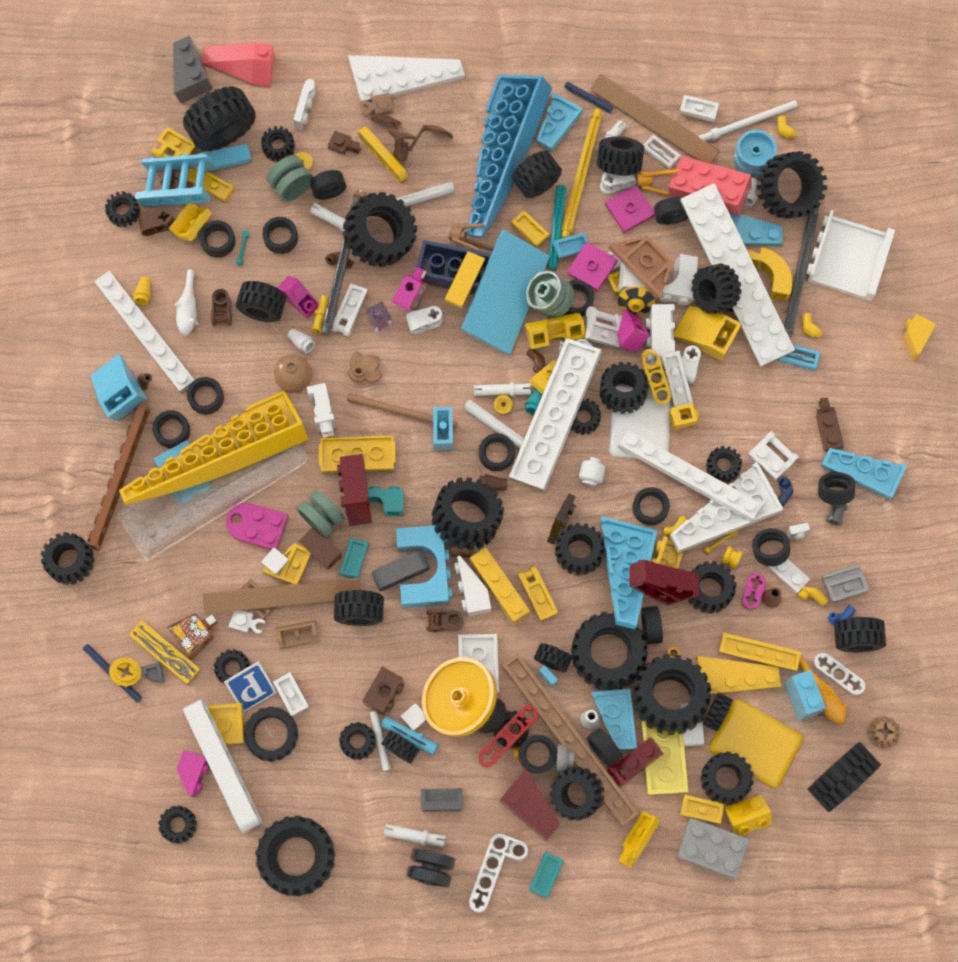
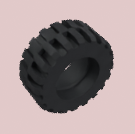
M226 86L222 87V89H215L213 92L205 94L202 98L200 97L183 116V127L195 147L202 151H212L214 149L218 150L223 146L226 147L230 143L237 141L239 137L245 135V132L249 131L251 125L254 124L256 113L245 93L240 88Z
M374 192L368 196H363L347 213L346 220L343 223V229L345 230L343 237L348 240L346 243L348 249L351 248L354 257L359 256L361 262L365 263L367 261L369 266L374 267L377 264L379 267H385L387 264L392 265L399 261L412 248L417 237L415 235L417 225H414L416 219L414 215L411 216L410 214L412 210L409 206L405 207L403 200L395 199L396 196L392 194L386 196L385 192H379L378 195ZM377 216L387 221L393 231V242L381 243L375 240L367 230V217Z
M607 611L601 612L598 616L594 614L590 616L589 620H585L581 624L572 642L571 656L573 657V666L576 667L577 674L585 679L584 682L595 685L594 688L597 689L606 688V690H612V688H617L618 690L625 685L631 684L637 678L640 670L645 665L648 655L647 640L644 639L645 634L643 630H639V624H637L636 629L616 625L614 612L607 614ZM612 634L625 642L628 648V655L626 661L621 666L605 668L593 660L591 645L598 636Z
M670 654L663 655V659L656 657L653 658L652 663L647 662L643 670H640L637 675L633 692L634 708L636 712H639L638 717L640 720H646L647 727L650 729L655 727L657 732L661 734L663 731H668V735H674L677 731L679 734L686 733L687 729H694L697 723L703 720L711 701V684L707 682V674L700 672L702 667L698 664L694 666L691 659L683 660L681 655L676 654L675 658H670ZM665 680H674L681 683L689 691V704L684 708L676 710L663 707L654 698L653 689L655 685Z

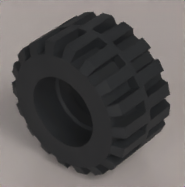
M612 136L602 139L598 147L597 166L602 171L612 175L629 176L637 174L642 170L644 145L635 139L623 136Z
M540 151L532 154L519 164L512 175V180L526 198H533L549 190L561 176L562 169L548 151Z
M719 263L699 269L693 276L694 279L691 282L693 285L691 287L693 299L696 300V305L700 306V309L702 311L705 310L708 314H716L731 309L737 305L741 298L739 296L742 293L740 289L741 282L738 280L739 276L727 264Z
M246 281L241 285L235 305L242 314L252 319L263 322H276L281 319L287 297L285 293L273 285L259 281Z
M619 362V365L614 363L611 365V368L605 369V373L601 377L600 398H602V403L606 404V408L609 410L612 408L615 413L620 411L621 414H625L627 411L629 414L633 413V409L639 410L640 405L643 406L648 391V378L646 374L644 375V370L642 368L638 369L636 364L632 366L630 362H627V364ZM627 384L634 389L629 392H621L615 386Z
M576 523L575 526L571 524L567 529L564 528L561 531V535L558 536L556 542L555 556H557L558 564L561 563L563 570L567 569L568 573L572 574V572H575L576 575L580 576V573L587 575L589 571L593 572L596 567H599L603 559L605 546L601 533L599 531L596 532L595 527L589 528L586 523H584V526ZM574 541H584L590 546L591 554L585 558H577L569 552L568 547Z
M63 532V536L58 533L55 539L52 537L49 539V544H44L45 551H41V556L43 557L41 563L44 565V570L56 582H62L64 585H68V582L73 585L76 584V580L82 582L84 580L83 576L88 577L90 575L88 570H92L94 567L91 564L95 559L92 556L94 553L81 536L78 537L75 533L70 535L68 532ZM67 550L77 551V559L74 564L66 568L59 567L58 560L62 553Z
M706 561L703 565L698 564L695 569L693 568L691 572L699 574V596L688 599V602L690 604L693 603V608L696 610L697 608L701 609L700 612L705 613V611H709V614H713L714 611L717 613L721 612L723 608L725 609L736 593L737 583L734 582V574L731 575V570L729 568L725 569L724 564L717 565V561H712L710 564L709 561ZM706 578L716 580L721 586V594L716 597L705 595L700 589V581Z
M348 590L337 593L334 597V621L350 626H370L381 623L383 621L384 596L367 590Z
M853 617L834 623L835 646L840 651L861 653L876 651L886 647L885 622L879 618Z
M731 751L720 752L711 757L703 767L701 776L703 783L701 786L702 789H705L707 797L710 796L714 802L718 801L728 805L737 803L746 797L754 783V780H752L754 772L750 769L752 767L750 763H746L745 760L747 759L739 757V754L736 752L732 754ZM721 767L733 769L738 776V785L732 790L722 788L716 780L718 769Z
M582 767L572 768L560 773L559 776H556L555 782L550 787L553 788L550 791V796H553V800L550 802L552 805L555 804L556 808L554 810L556 812L560 811L561 817H568V820L571 821L574 819L576 821L586 819L595 814L597 809L602 806L601 801L604 800L602 795L604 787L600 786L602 783L601 779L597 780L596 773H590V769H582ZM572 782L581 784L586 790L587 798L581 806L574 804L569 799L568 788Z

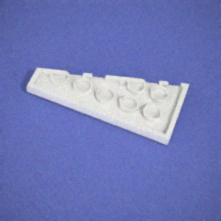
M348 55L361 102L368 101L370 103L372 102V96L388 92L390 97L465 78L460 59Z
M755 462L750 469L743 472L737 480L729 484L732 488L762 504L753 522L710 500L706 506L698 510L693 517L686 520L671 533L670 538L678 553L782 513L783 507L758 462Z

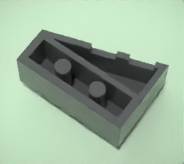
M190 35L174 42V94L180 103H183L212 90L213 87L197 47Z

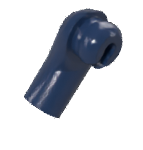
M781 477L778 480L781 491L778 500L781 506H785L794 491L791 481L787 477Z

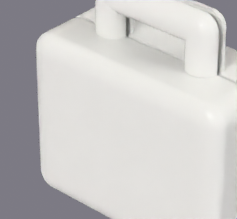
M631 386L615 387L621 392H629L634 389ZM648 388L645 403L643 406L640 405L639 410L633 409V413L629 414L627 411L625 414H621L620 411H617V413L613 412L611 408L610 455L619 458L638 459L618 448L620 441L628 430L669 452V411L672 395L668 403L658 404L652 395L651 389ZM660 390L657 393V397L660 399L666 395L664 390Z

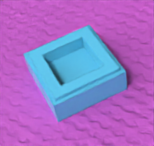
M544 665L539 670V674L552 688L557 684L558 679Z

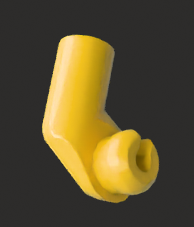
M803 587L798 593L800 599L807 600L808 597H812L821 606L828 602V598L817 588Z

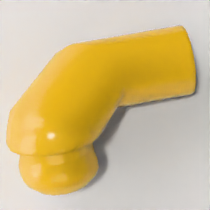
M779 116L777 118L778 133L787 139H795L797 131L787 125L786 116Z
M804 313L802 315L803 331L810 337H821L822 329L812 323V314Z
M678 517V521L674 526H663V536H670L673 531L688 520L687 517Z

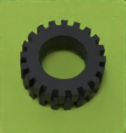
M793 151L776 155L773 159L765 162L767 165L762 166L760 169L763 174L758 175L757 180L761 181V184L757 185V190H761L762 194L758 195L759 200L764 199L765 202L762 206L770 208L768 211L770 214H777L776 217L795 218L811 214L815 211L814 208L820 207L821 203L819 200H824L826 196L822 194V191L827 190V185H823V181L827 180V176H822L823 166H817L819 161L816 158L811 159L812 155L809 153L803 154V151ZM786 168L795 171L801 180V193L793 203L784 200L778 189V178Z
M462 477L457 478L455 483L451 480L447 486L444 485L438 494L431 515L433 516L431 520L432 525H436L434 528L436 534L441 532L440 538L443 541L447 538L449 540L448 545L452 547L455 543L458 544V549L462 550L464 546H468V550H473L475 545L480 549L483 548L484 543L488 545L497 533L503 518L504 507H501L503 501L501 498L496 499L498 492L496 490L491 492L489 484H486V486L481 485L482 480L477 479L476 482H472L470 477H467L466 481H463ZM458 501L472 503L484 512L485 519L479 522L465 521L455 514L452 504Z
M858 742L812 783L807 790L829 813L873 775L881 764L861 742Z

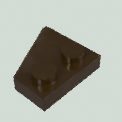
M568 494L554 520L547 540L548 543L554 545L562 527H566L569 521L568 515L572 516L576 505L573 504L576 496Z

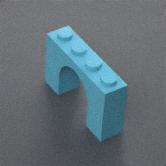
M436 525L396 528L398 552L422 550L430 553L438 564L435 575L429 581L420 584L400 585L402 609L449 605V599H452V587L447 586V580H451L450 568H446L445 562L449 561V551L444 549V542H448V539L446 538L443 541L440 538L441 532L436 534L434 530Z

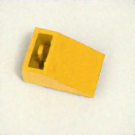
M689 305L674 332V338L689 346H696L701 352L722 362L739 333L742 323L724 314H708L705 310L702 311L698 307Z

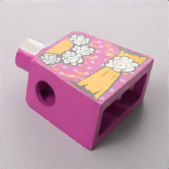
M416 267L413 275H405L392 303L408 311L417 310L428 285L427 282L423 281L427 271Z

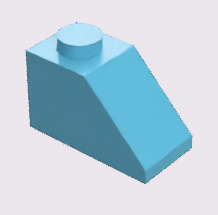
M433 407L434 451L453 450L452 407Z

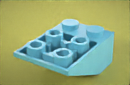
M121 354L115 356L90 375L98 401L108 418L120 421L137 408L139 403H143L148 399Z

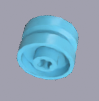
M752 130L746 132L737 143L733 159L735 167L739 172L750 174L753 178L763 174L760 171L762 166H766L765 162L776 156V142L765 131Z

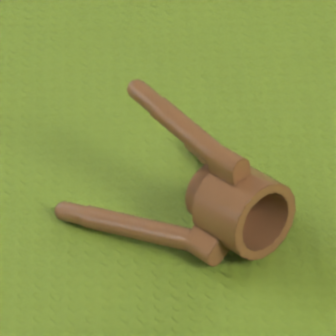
M457 223L456 227L450 229L449 240L475 251H480V249L473 245L489 250L494 249L492 246L467 239V231H464V229L484 227L483 223Z

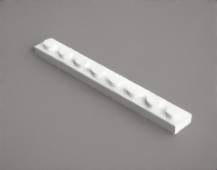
M108 271L95 280V284L180 393L187 390L194 381L193 377L112 273Z
M629 430L618 445V448L751 522H753L762 507L760 502Z

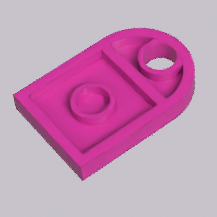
M241 503L229 511L226 518V526L231 536L236 540L269 550L273 548L278 549L289 515L252 503ZM235 515L242 517V521L239 524L232 523V518Z

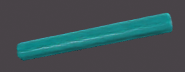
M557 185L549 248L550 257L547 266L549 270H557L558 255L553 241L561 239L566 186Z

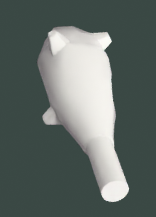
M191 269L187 270L186 286L181 297L175 303L177 308V327L180 333L188 336L194 326L199 325L193 290L195 271Z

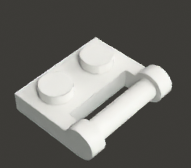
M588 307L586 310L587 325L585 339L614 348L620 347L617 333L622 316L618 314L611 315L598 311L594 307ZM596 318L612 322L613 326L597 322Z
M770 431L748 453V456L754 462H758L761 469L776 481L800 456L792 453L775 437L776 434ZM769 442L788 458L786 462L767 446Z

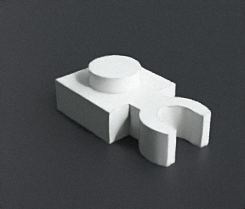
M238 610L233 612L228 627L247 634L249 629H253L256 634L262 635L263 632L256 627L258 624L265 625L266 622L263 619L253 620L254 614Z

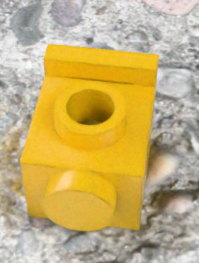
M693 403L670 408L669 416L673 432L697 424L699 413L697 408L694 409Z

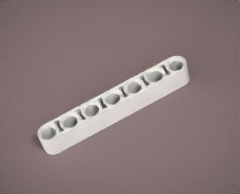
M200 699L183 708L184 714L242 833H246L261 825L262 819L205 701Z

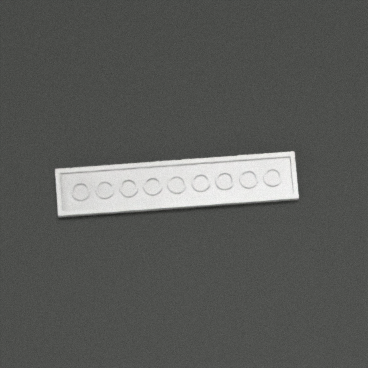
M715 183L681 198L682 206L710 264H727L739 276L738 280L741 282L740 289L742 290L739 296L741 298L732 310L738 322L742 323L741 328L759 366L761 367L794 352L795 349Z

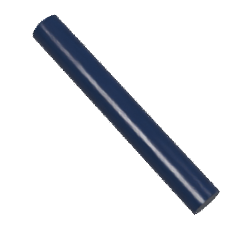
M568 81L564 88L609 113L614 108Z

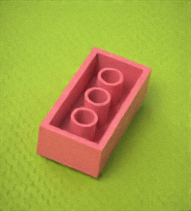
M682 156L676 168L680 172L674 173L669 184L670 198L686 197L715 183L729 214L739 217L752 188L751 175Z

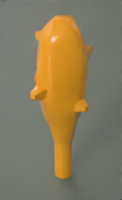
M801 656L799 665L804 672L812 671L805 658ZM812 671L826 707L823 713L835 724H844L847 704H843L834 690Z

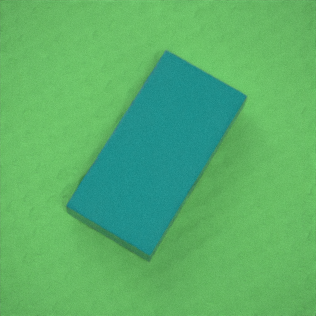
M350 537L339 575L359 578L369 542Z
M545 852L529 891L548 898L564 860Z

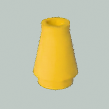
M148 277L140 278L132 295L133 301L137 305L145 306L151 301V279Z

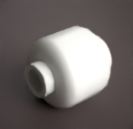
M590 457V460L582 462L579 478L583 484L596 487L597 484L603 482L606 467L601 464L600 459Z

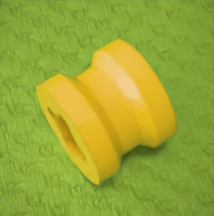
M728 546L721 563L729 564L731 568L735 569L743 552L740 550L735 551L733 547Z

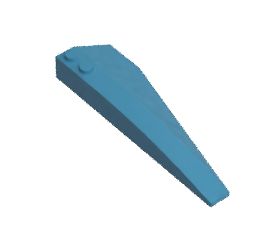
M498 75L486 107V112H489V115L484 120L485 133L482 134L481 139L483 147L479 153L476 172L478 179L474 185V190L476 191L475 198L472 199L473 212L469 218V224L483 223L484 227L468 228L467 235L469 237L484 238L514 184L512 175L519 164L525 160L553 88L543 76Z

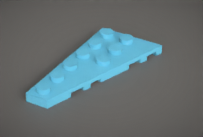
M601 516L600 524L604 539L615 623L619 626L636 629L643 593L629 587L630 565L637 563L639 560L651 561L658 530Z

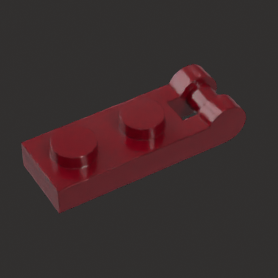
M650 737L619 762L609 767L607 772L610 776L613 775L616 780L615 783L618 787H621L664 753L655 740ZM624 768L627 773L622 776L619 771Z

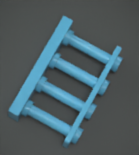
M199 153L198 155L142 159L141 164L148 170L146 190L136 192L135 199L143 207L210 202V195L203 188L205 167L214 166V161L208 154ZM189 168H198L195 186L193 188H186ZM172 169H181L179 187L177 189H170ZM165 170L162 189L153 191L156 171Z

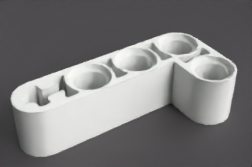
M496 834L492 837L470 897L469 904L472 911L481 913L486 910L505 857L515 861H522L526 858L528 848L524 842L503 834ZM496 839L504 840L505 847L499 850L494 847ZM516 846L523 847L525 851L520 857L515 856L513 853V849ZM490 858H495L498 861V867L495 869L488 868L487 861ZM482 878H489L492 884L488 889H483L480 886ZM477 889L482 893H489L488 897L483 895L482 903H484V906H479V909L475 908V903H473V900H478L480 893H476Z

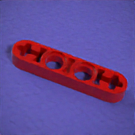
M524 706L481 750L478 756L481 766L485 768L492 767L536 722L538 711L534 706ZM532 710L534 718H527L524 722L527 726L524 727L523 723L517 720V718L520 717L522 720L525 717L524 711L530 712ZM512 724H518L521 727V731L519 734L514 735L510 732L509 727ZM504 738L507 741L506 748H497L496 740ZM490 746L500 753L498 756L495 753L491 756V763L488 761L483 762L484 757L482 755H489L492 752L489 749Z

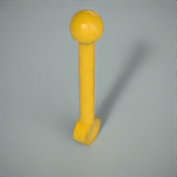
M738 531L731 532L710 547H705L704 552L710 554L712 549L727 539L736 537Z

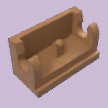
M314 617L275 624L280 649L319 642Z

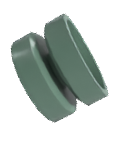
M296 155L285 157L277 162L266 176L268 184L276 191L277 196L283 202L295 200L303 195L310 188V180L313 178L311 172L304 167V163Z
M546 270L533 276L528 283L526 299L531 307L545 316L551 318L560 317L572 306L574 289L567 280L553 271Z
M315 489L308 496L310 503L302 502L296 510L311 527L314 526L327 538L333 532L330 523L334 526H339L345 520V517L330 499Z

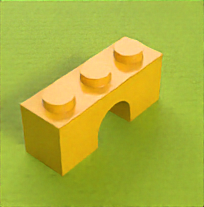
M580 313L525 324L527 341L531 349L549 346V341L554 338L562 337L576 340L585 338L586 334L584 320Z

